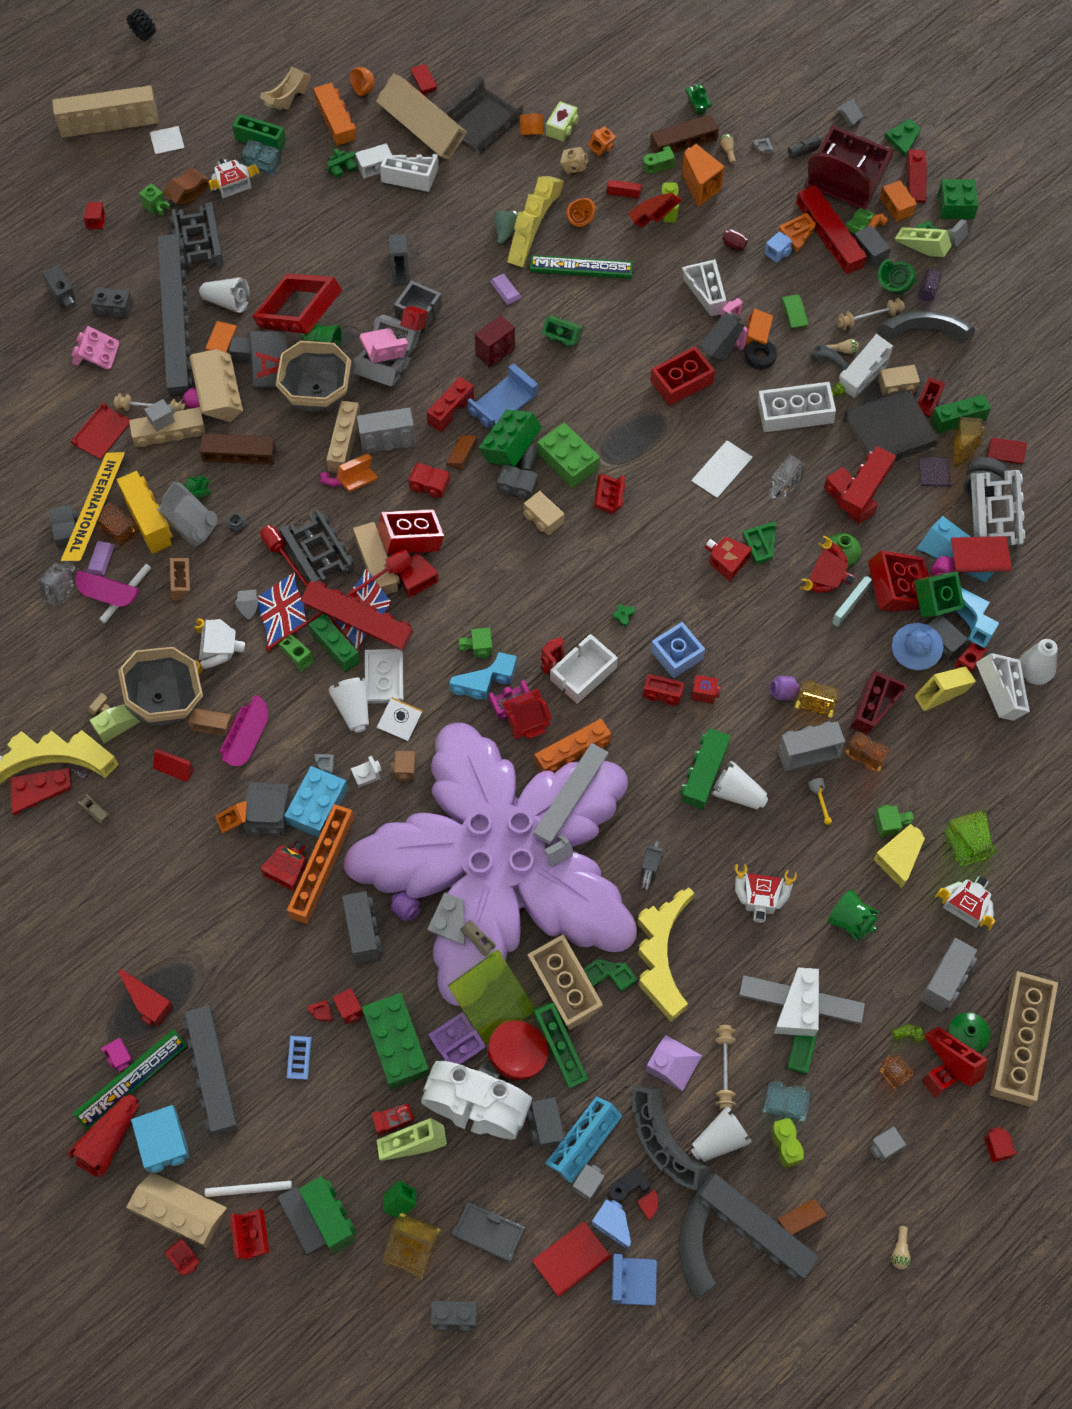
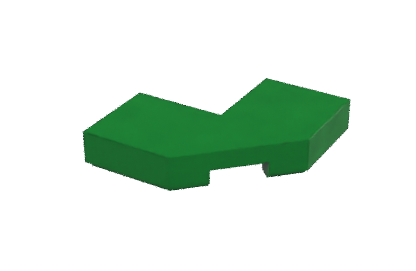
M596 959L583 968L593 988L609 977L622 993L638 981L626 963Z

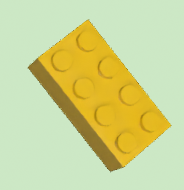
M135 471L116 479L122 496L151 553L154 554L172 546L170 538L173 536L169 529L170 527L167 520L157 511L159 505L154 501L155 498L152 491L148 489L144 476L140 477L138 472Z

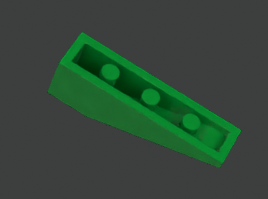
M547 1002L531 1010L568 1088L588 1080L554 1003Z

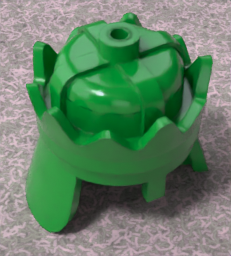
M886 259L879 267L878 279L885 289L903 294L904 291H909L912 285L916 283V272L909 263L901 261L892 263L891 260Z
M316 323L308 334H302L301 339L304 341L335 343L341 348L342 327L341 325L323 326Z
M850 890L833 908L828 918V924L845 929L858 942L859 938H865L868 933L873 934L877 928L874 925L878 920L876 914L879 911L867 904L865 905L855 891Z

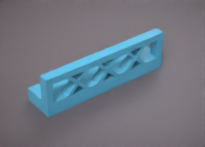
M596 1096L565 1136V1140L559 1144L545 1164L559 1172L567 1182L572 1184L622 1118L621 1113L612 1103ZM599 1104L603 1106L599 1112L594 1113ZM589 1122L588 1127L582 1130L583 1125ZM576 1139L575 1144L569 1147L570 1142ZM563 1156L559 1165L554 1164L559 1157Z

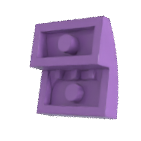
M463 1012L428 1034L443 1060L459 1065L486 1047Z

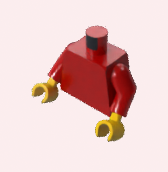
M823 536L826 539L824 544L818 543L823 549L810 578L801 579L806 582L805 587H799L802 590L816 593L832 592L835 588H838L840 582L851 586L854 581L855 575L846 572L849 565L846 555L839 546L826 536Z

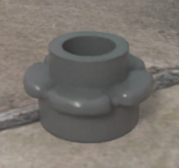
M233 513L229 516L227 525L230 529L232 528L237 531L244 527L245 520H243V516L239 513Z

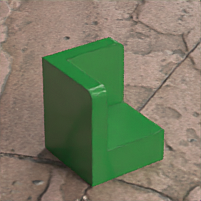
M400 1180L383 1195V1211L399 1220L416 1206V1189Z

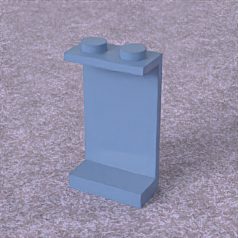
M514 363L508 367L509 376L477 402H474L471 398L468 399V412L470 415L478 418L481 424L490 430L493 429V426L498 422L506 409L519 410L538 395V383Z

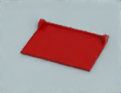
M101 403L100 407L70 442L85 452L102 459L130 424L129 420L131 419L108 408L105 403Z
M1006 536L951 538L954 572H1011V561Z
M583 1221L534 1258L532 1262L559 1298L610 1259L611 1256Z

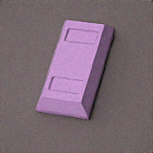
M504 273L490 280L492 286L507 305L522 299Z
M97 541L86 572L104 576L115 544Z

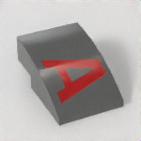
M250 331L248 341L253 388H277L276 379L280 356L287 350L285 332Z

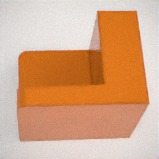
M531 113L520 115V134L543 135V114Z

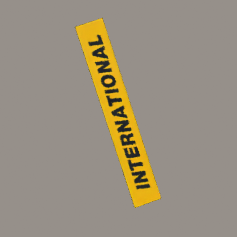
M125 452L105 454L61 561H81Z

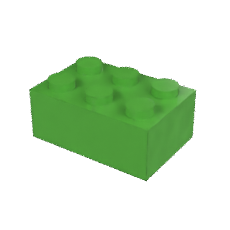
M565 422L537 442L538 455L571 488H574L599 469L600 456Z

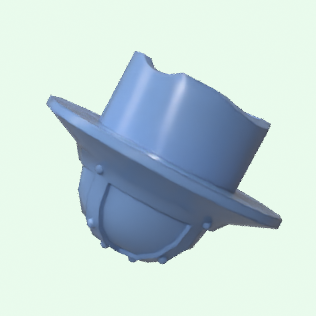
M921 623L907 624L900 628L894 635L891 646L893 656L898 663L907 669L916 671L926 670L936 665L942 657L944 648L942 638L938 632L929 625Z

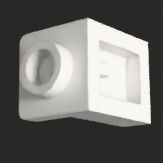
M372 756L368 757L369 762L351 768L358 788L380 780L379 772L382 769L378 760L374 761Z

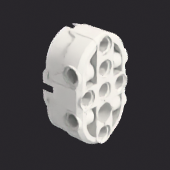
M436 1061L433 1064L423 1089L424 1095L421 1099V1103L425 1107L451 1119L455 1126L465 1129L468 1119L474 1120L471 1132L479 1135L488 1133L509 1140L516 1139L517 1133L522 1129L532 1103V1097L521 1089L484 1072L472 1070L463 1065L448 1061Z

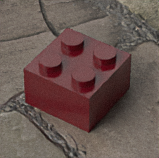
M502 315L475 333V355L489 368L499 363L503 357L511 354L515 349V327Z

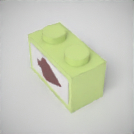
M560 101L546 123V136L564 142L566 137L570 136L573 125H576L578 122L577 107Z

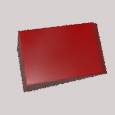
M928 377L915 410L932 416L946 383Z
M945 1064L930 1071L922 1080L923 1084L935 1098L959 1081Z

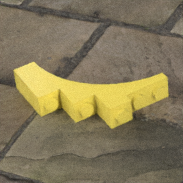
M551 176L538 177L534 194H528L524 211L518 212L514 227L515 234L507 260L508 263L525 267L527 256L540 222L549 206L560 197L564 180Z
M52 730L47 735H44L38 744L21 731L18 735L12 737L7 744L11 751L1 758L0 784L23 770L42 764L69 763L79 765L98 773L104 778L119 764L111 753L82 730L75 734L68 744Z
M687 888L685 891L680 890L675 894L673 901L670 903L665 902L658 910L652 906L649 910L645 908L638 915L637 925L650 938V940L647 938L641 942L638 956L651 969V971L649 969L645 970L640 975L639 987L670 1022L682 1014L688 1006L672 978L668 964L667 944L675 920L681 911L693 900L694 892L690 888Z

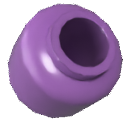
M777 676L771 681L769 687L770 694L776 700L782 701L793 700L800 689L795 678L791 676Z
M405 891L395 893L391 899V910L403 921L415 919L421 911L420 901L417 898L409 897Z

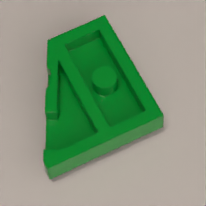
M910 118L886 132L884 138L906 157L921 128Z
M776 522L742 532L746 545L752 548L751 556L755 565L773 560Z

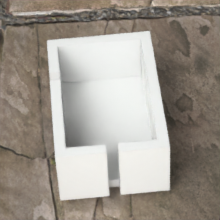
M590 634L578 644V648L575 647L550 670V680L562 691L565 689V694L578 704L617 668L618 657Z

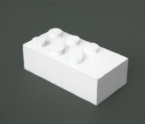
M829 382L759 391L758 407L764 432L834 423L836 409Z

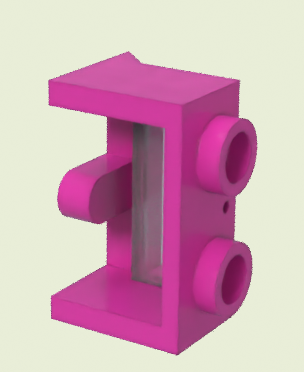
M522 680L520 686L511 690L510 687L504 688L503 693L495 697L493 692L489 694L488 701L497 719H507L502 702L529 692L525 680Z

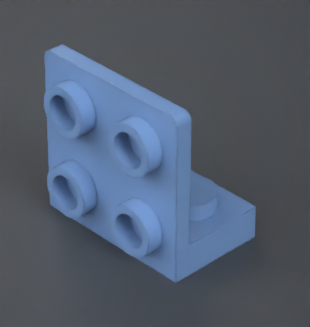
M614 1254L612 1304L654 1306L656 1304L657 1261L655 1259L623 1258V1254Z

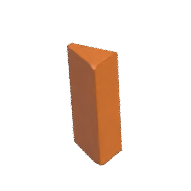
M246 801L235 804L215 815L222 834L245 822Z

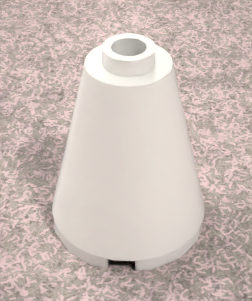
M238 277L205 282L200 287L199 294L205 301L234 312L242 313L248 306L246 297L250 296V291L246 279Z
M1041 640L1020 657L1022 673L1027 682L1043 685L1055 676L1058 647L1053 640Z
M359 677L338 682L339 686L334 688V685L330 686L328 689L329 694L349 729L355 731V733L365 731L366 727L369 726L365 678H362L361 681Z
M730 761L727 764L730 767L727 771L723 770L714 786L715 791H712L711 794L753 809L763 808L768 801L766 797L767 792L735 762Z
M729 1106L692 1143L694 1148L691 1151L697 1160L702 1159L703 1162H706L752 1143L750 1138L745 1139L748 1135L733 1113L728 1114L731 1111Z

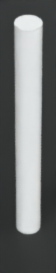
M145 564L128 585L136 587L151 570V567ZM111 604L99 620L105 624L119 606Z
M292 1181L205 1188V1197L292 1189Z

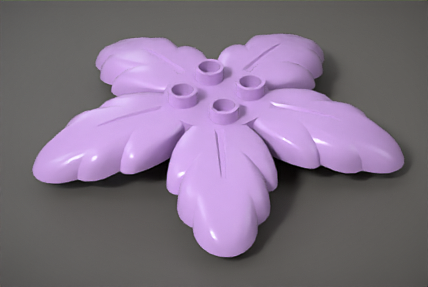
M452 723L440 730L435 740L436 754L433 756L431 771L436 779L432 787V795L450 818L431 813H416L411 815L406 820V823H386L379 827L373 835L367 836L353 844L344 857V870L351 879L363 884H373L377 890L384 893L405 891L409 897L420 898L451 887L448 894L464 900L465 924L471 920L495 943L496 947L489 950L488 956H484L466 936L465 946L437 936L432 955L435 964L439 968L437 976L438 987L442 997L454 1006H466L475 1002L485 991L488 982L495 980L502 973L505 967L507 952L515 951L520 943V908H525L532 920L547 935L555 937L562 934L571 943L579 947L596 946L608 952H620L628 949L636 939L637 927L633 916L622 903L618 888L609 880L601 877V870L597 863L587 856L573 851L572 857L551 867L547 862L544 849L559 842L557 837L549 845L533 836L534 830L579 762H570L555 773L552 771L538 773L526 785L520 797L516 798L514 765L507 759H501L499 749L494 741L482 737L474 727L465 723ZM609 761L603 762L556 836L564 834L572 847L598 835V825L609 820L615 814L617 809L616 802L623 797L628 787L627 775L620 766Z

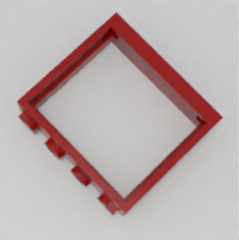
M286 273L252 317L256 325L263 330L308 334L340 294L342 288L334 277ZM293 291L317 293L299 317L275 315Z

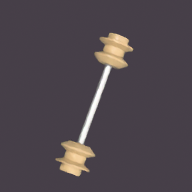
M896 298L895 302L889 300L885 309L853 317L849 311L846 312V316L840 313L837 318V325L844 331L846 326L853 328L854 320L887 311L894 317L896 312L899 315L903 314L905 305L902 300Z
M119 393L114 399V406L117 407L118 411L124 408L128 412L132 405L143 407L152 405L149 403L132 402L129 394L126 397H122V394ZM173 399L170 402L175 412L187 410L183 400L176 403V400Z
M720 1025L718 1029H715V1032L719 1034L715 1042L723 1045L724 1090H720L715 1094L716 1097H719V1102H716L715 1105L720 1110H724L727 1106L732 1110V1107L736 1106V1103L732 1102V1098L736 1097V1094L728 1090L727 1045H731L736 1041L735 1038H732V1034L736 1030L732 1029L730 1025Z

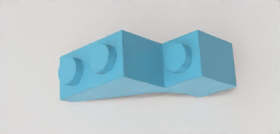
M961 588L965 608L956 610V612L970 627L971 634L968 640L985 648L999 623L984 615L990 602Z
M498 652L496 660L490 667L452 677L449 683L450 692L459 696H471L476 700H487L493 680L499 684L512 683L517 666V656Z

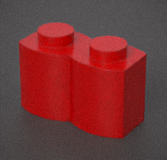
M416 463L408 483L414 492H426L433 498H443L451 479L450 473L445 470Z

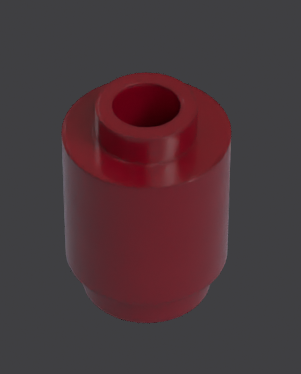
M731 228L729 231H725L722 240H724L725 245L737 251H743L749 238Z

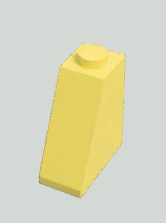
M966 666L934 674L914 697L923 711H927L966 693L976 680Z
M910 824L880 849L873 859L901 888L905 886L925 839L923 833Z

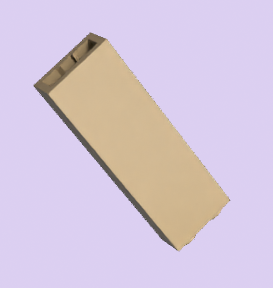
M395 73L388 79V83L376 100L425 144L445 159L449 160L467 133V131L403 77Z

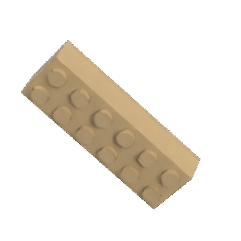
M151 85L52 100L54 116L61 138L159 124L157 106Z
M1018 971L1011 978L990 1096L1032 1107L1037 1102L1058 982Z

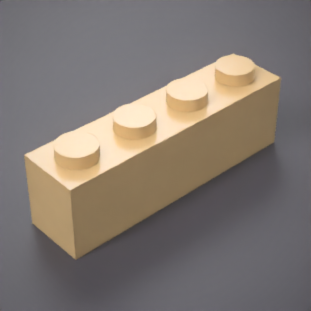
M341 400L327 456L329 472L338 473L339 466L350 460L358 428L359 403Z
M200 407L176 411L173 414L175 422L157 432L147 417L129 420L135 448L163 444L174 440L179 441L206 434Z
M374 522L355 527L353 531L365 567L373 577L385 569V559L388 557L378 528H376ZM386 572L375 579L386 595L398 591L397 584L400 583L398 574L394 575V573L389 574Z

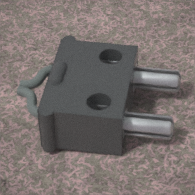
M656 841L654 847L648 845L645 850L641 869V876H643L641 888L643 890L645 884V890H648L651 879H656L659 864L663 858V849L658 848V841Z

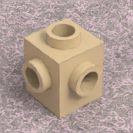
M581 147L563 150L560 163L567 174L581 172L586 169L588 156Z

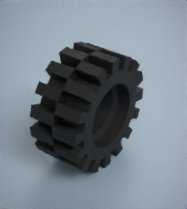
M137 8L127 16V24L130 25L128 27L132 29V33H135L136 37H139L140 40L147 41L156 33L155 23H152V18H149V15L145 14L144 10L142 11L140 8Z

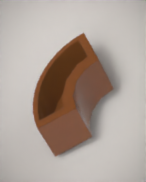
M189 167L180 177L171 178L166 184L163 193L176 204H186L192 202L205 192L209 187L210 179L200 171Z

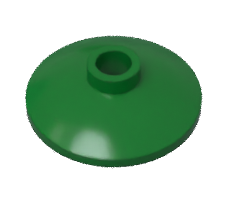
M961 1013L954 1017L949 1025L948 1033L976 1052L982 1051L989 1043V1026L977 1014ZM968 1028H972L974 1034H970Z

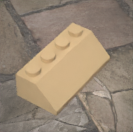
M217 349L191 354L190 361L201 413L232 422L243 409L231 354Z
M564 935L527 954L569 1030L590 1019L603 1007L600 998Z
M150 1173L139 1184L126 1207L132 1213L206 1249L228 1209L156 1173Z

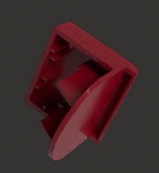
M832 125L818 153L813 154L808 161V177L804 185L808 187L816 185L822 193L865 210L892 160L893 149Z

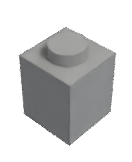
M163 399L144 409L148 421L156 432L175 422L173 407L170 404L167 405Z
M893 1126L870 1142V1150L876 1159L879 1158L883 1162L901 1151L906 1144Z
M586 1164L573 1184L572 1190L590 1202L604 1181L603 1171L595 1165L589 1166Z

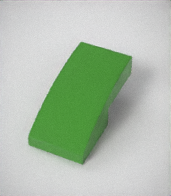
M859 208L854 213L853 218L846 223L849 232L854 234L866 228L872 217L876 214Z
M799 294L782 297L785 315L788 317L790 329L807 327L808 321Z

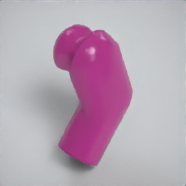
M328 472L320 473L321 479L319 480L322 484L331 487L343 486L337 478H330Z

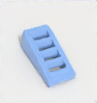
M290 1036L287 1078L308 1080L312 1037ZM295 1043H306V1047H295ZM294 1051L306 1052L305 1056L294 1055ZM293 1060H305V1064H293ZM292 1068L304 1069V1073L292 1072Z

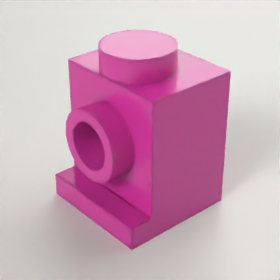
M121 1038L101 1048L107 1056V1061L111 1068L116 1067L119 1074L133 1063Z

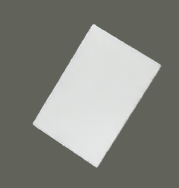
M398 649L365 650V681L368 704L389 703L391 697L404 702L402 651Z

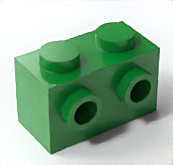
M551 315L546 317L541 334L546 335L548 339L560 340L567 346H573L579 343L584 327Z

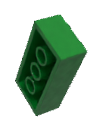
M402 993L363 1006V1013L390 1090L429 1076V1069Z

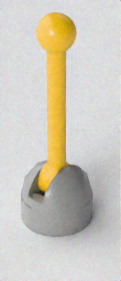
M813 779L808 782L809 787L813 793L818 794L825 817L824 823L830 825L832 819L828 816L822 792L825 789L824 779Z

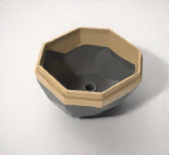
M299 341L281 354L276 387L293 407L309 413L329 412L346 395L351 360L335 343Z
M174 647L136 650L118 670L126 709L139 721L147 724L164 726L183 721L203 697L195 660Z

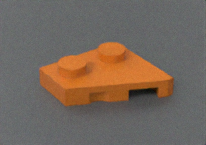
M805 213L780 225L778 231L787 235L792 240L791 247L797 253L815 230L816 223Z

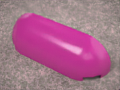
M77 570V588L87 597L123 607L133 603L139 595L140 589L97 574L93 575Z
M258 695L252 697L253 701L246 707L244 705L241 707L221 747L220 753L223 754V759L221 760L231 766H241L249 760L267 723L268 708L264 700Z

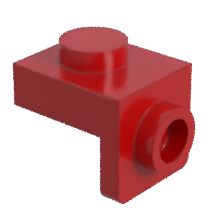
M182 1237L164 1251L181 1276L191 1274L200 1262Z

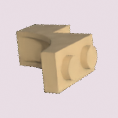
M291 66L290 71L281 84L269 92H262L260 98L265 101V105L271 108L274 107L280 111L282 108L289 110L294 96L298 93L305 94L312 76Z

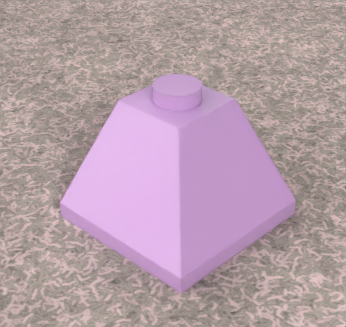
M665 1035L649 1060L646 1072L683 1092L702 1055Z

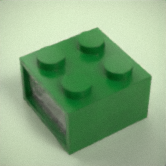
M975 179L941 180L938 190L941 219L975 218L978 209Z

